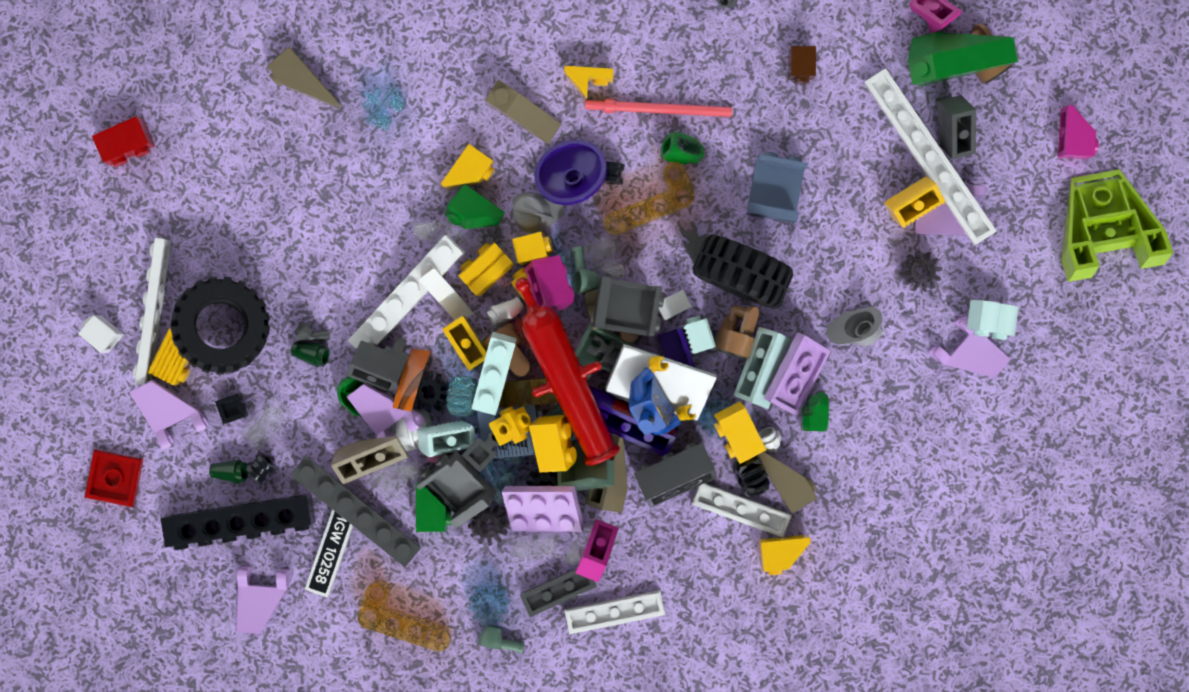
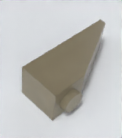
M290 47L267 65L272 72L269 76L278 86L283 84L292 91L337 109L342 106Z
M500 80L496 82L485 99L489 107L546 144L550 143L561 126L560 122Z
M610 434L614 444L620 447L619 452L608 459L614 461V486L588 489L585 504L600 510L622 513L628 491L624 442L622 437Z
M397 436L361 440L335 450L331 467L342 484H345L408 458L409 455Z
M765 452L756 455L761 460L769 479L792 514L817 499L814 493L817 491V488L811 478L806 479Z

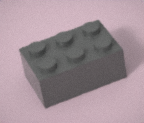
M697 442L691 443L683 448V452L676 455L674 453L666 454L660 458L661 462L654 465L647 463L638 468V472L634 473L650 508L717 479L715 468L703 443L698 445Z

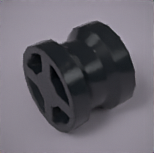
M606 161L607 175L604 183L623 185L621 174L625 169V164Z
M262 452L255 455L253 462H248L245 465L248 473L260 483L266 479L268 473H273L277 469L275 464Z

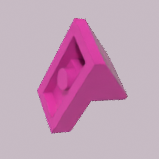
M912 0L909 3L911 10L927 21L930 33L943 29L962 14L959 8L947 0Z

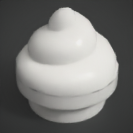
M773 427L762 429L758 434L766 450L776 453L781 441L779 431Z

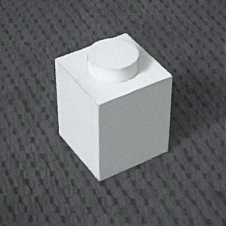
M102 315L88 317L81 325L83 329L78 333L100 353H109L124 335Z

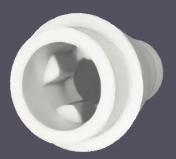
M516 297L491 306V310L486 313L493 326L497 329L503 324L509 323L517 314L524 310V306L519 298Z

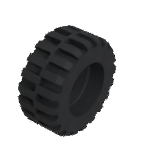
M712 234L705 238L692 268L694 276L740 298L771 309L781 306L793 278V269L784 262L737 241Z
M217 276L209 277L207 281L203 282L200 280L192 288L188 287L183 292L182 297L177 300L171 320L172 340L180 356L185 358L192 367H198L205 373L215 372L216 375L226 372L234 373L251 364L264 348L270 331L269 312H266V304L263 299L258 298L257 291L253 288H247L245 286L246 283L241 280L235 282L232 281L231 277L225 276L224 279H217ZM211 304H226L235 308L241 314L244 320V333L235 345L218 349L208 346L200 339L196 330V320L200 312Z

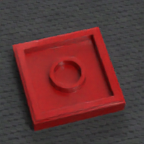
M95 449L93 451L84 498L134 507L144 459Z

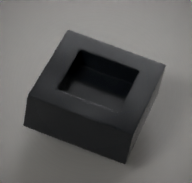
M241 393L215 401L223 424L248 417Z

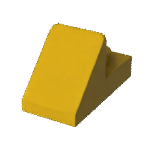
M564 66L565 76L586 100L588 99L589 81H593L595 86H608V82L613 83L614 69Z

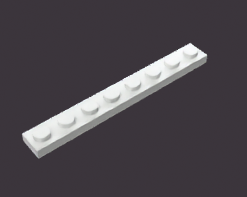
M885 68L865 81L864 85L923 172L930 180L937 184L945 199V204L972 244L975 246L997 232L887 69Z

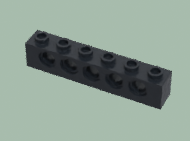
M311 493L168 515L160 518L165 548L173 546L174 550L189 548V544L198 543V547L211 545L213 540L222 539V543L233 542L237 540V536L246 535V539L261 537L262 532L270 531L271 535L286 533L285 529L295 528V532L310 529L309 525L316 522ZM284 509H289L292 512V521L284 519ZM260 513H265L268 516L269 521L267 525L260 523L258 518ZM236 516L241 517L244 521L242 529L235 525L234 520ZM212 520L219 523V532H214L211 529L210 524ZM188 524L194 526V536L187 533L186 528Z

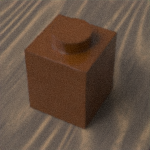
M791 46L788 51V80H794L795 84H808L809 80H813L816 77V46Z

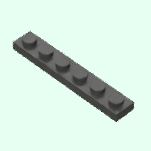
M307 455L290 474V476L403 567H406L421 549L420 546Z

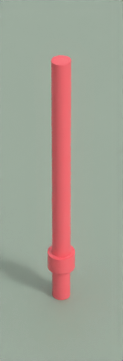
M605 98V101L585 100L586 110H604V113L625 111L732 116V107L615 101L613 98Z

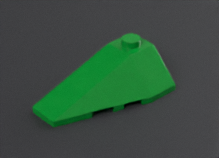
M933 32L912 38L908 58L912 85L926 86L1019 62L1014 37Z

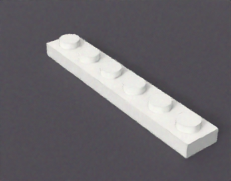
M445 235L350 337L348 342L356 349L361 340L378 346L428 292L419 282V279L433 268L443 276L465 251L448 235Z
M155 238L154 243L150 247L152 263L146 275L149 285L148 292L146 291L143 297L145 314L140 320L142 335L136 347V353L139 357L138 364L134 366L133 370L135 385H143L153 378V375L147 372L156 356L171 241Z

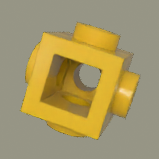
M511 406L499 412L500 418L489 423L499 446L512 440L516 444L528 438L526 433L530 431L529 425L532 422L524 406L516 410Z

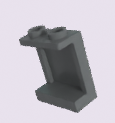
M600 277L592 327L654 337L655 332H659L661 318L657 317L658 309L663 307L665 293L661 292L662 287Z
M457 451L449 456L446 454L441 456L434 467H426L419 474L421 479L416 485L419 490L427 485L454 512L449 522L455 528H458L489 507L497 493Z

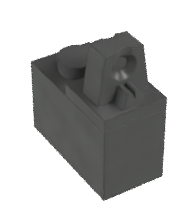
M948 95L943 98H936L935 108L938 111V123L940 124V147L952 159L976 154V109L962 95L955 97Z
M398 337L393 348L386 346L385 349L379 348L374 343H367L361 340L346 376L393 394L409 356L402 353L407 340Z

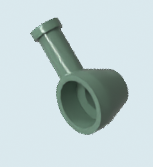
M583 246L572 248L576 268L573 282L577 293L591 291L598 288L599 285L598 273L585 268Z
M492 625L484 627L477 642L478 645L487 648L506 649L520 654L523 653L524 649L523 641L517 642L502 639L501 628Z

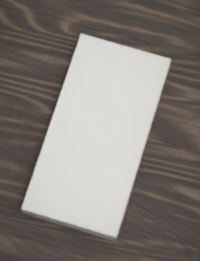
M623 344L605 386L606 391L629 398L631 382L645 368H649L648 363L652 356L659 355ZM664 357L661 363H668V369L664 372L656 371L654 375L675 410L674 413H676L677 408L680 406L692 405L687 413H696L694 420H698L715 383L716 375Z

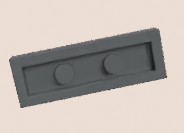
M577 568L520 593V597L529 617H532L597 587L596 582L576 574Z

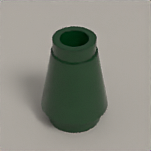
M295 342L291 348V356L316 368L319 366L324 367L330 355L329 348L325 347L324 344Z
M241 460L212 463L209 468V475L211 478L239 484L245 482L248 478V471L245 468L247 463Z

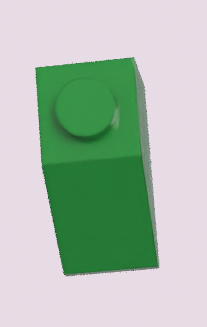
M464 184L447 205L444 215L452 224L463 229L498 226L505 212Z
M427 485L420 490L416 487V532H446L448 525H452L449 522L452 518V511H448V506Z

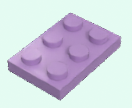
M797 332L772 383L768 387L764 399L798 417L831 351L806 335Z
M504 486L502 490L512 531L582 532L584 528L575 486Z

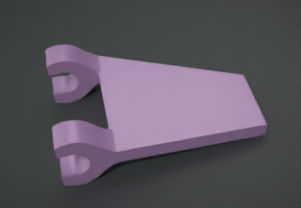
M966 186L973 197L985 196V186ZM941 203L940 207L936 206V209H932L931 212L928 211L927 215L924 214L918 220L915 219V234L967 236L945 203Z
M959 316L954 324L964 331L967 336L950 355L940 346L937 347L936 345L928 352L941 364L994 378L1011 360L987 337L975 336L973 330H968V318L965 316Z
M153 380L129 392L154 431L157 441L163 450L172 446V442H174L170 432L166 430L171 425L191 417L197 432L206 429L207 424H209L205 415L199 409Z
M366 383L347 396L352 405L377 435V438L396 436L388 431L387 428L402 417H404L406 426L411 432L418 429L426 421L419 412L413 409L409 412L393 408V398Z
M242 565L241 569L237 570L238 602L236 632L261 634L288 588L290 569L280 568V572L276 574L277 586L250 584L251 566Z

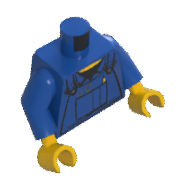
M652 356L649 359V368H645L630 385L629 410L638 423L639 429L645 435L651 433L654 435L666 434L680 425V421L693 420L696 417V413H687L692 405L680 406L677 408L676 414H674L675 410L654 375L656 371L664 372L668 369V363H661L664 356Z

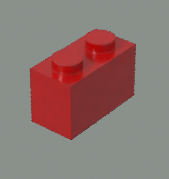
M138 116L92 135L103 163L110 166L113 165L114 167L126 164L128 162L127 159L134 155L136 157L145 156L150 153V148L155 147L144 119Z

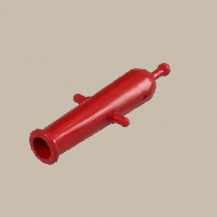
M523 277L517 279L515 283L516 289L522 293L527 305V314L522 319L523 333L547 379L545 384L532 390V395L540 397L549 392L551 394L554 393L586 456L584 463L588 466L602 463L612 458L620 450V447L614 444L587 382L588 375L601 370L602 364L599 361H595L586 366L580 365L558 314L552 308L540 306L536 302L530 290L528 279Z

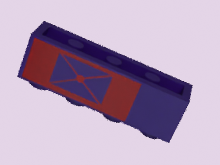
M590 386L610 433L661 456L669 453L676 439L678 426L666 434L654 435L651 433L645 435L639 429L638 423L629 410L628 402L619 400L606 392Z

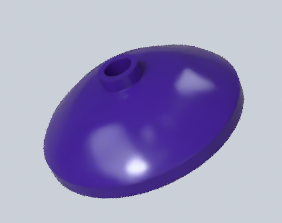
M584 140L564 141L551 147L540 158L535 168V184L540 194L554 204H577L587 200L601 188L607 175V163L602 151L596 145Z

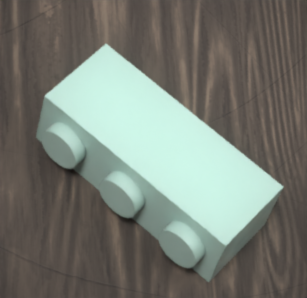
M759 327L749 358L746 360L733 396L769 409L771 402L765 400L764 396L793 339L778 332Z
M492 332L471 409L496 415L517 338Z

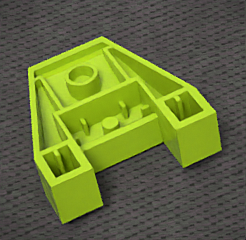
M1120 169L1071 178L1061 262L1068 282L1092 278L1100 266L1096 256L1097 253L1130 247L1134 249L1140 269L1165 265L1174 253L1168 234ZM1118 176V178L1075 185L1076 183Z

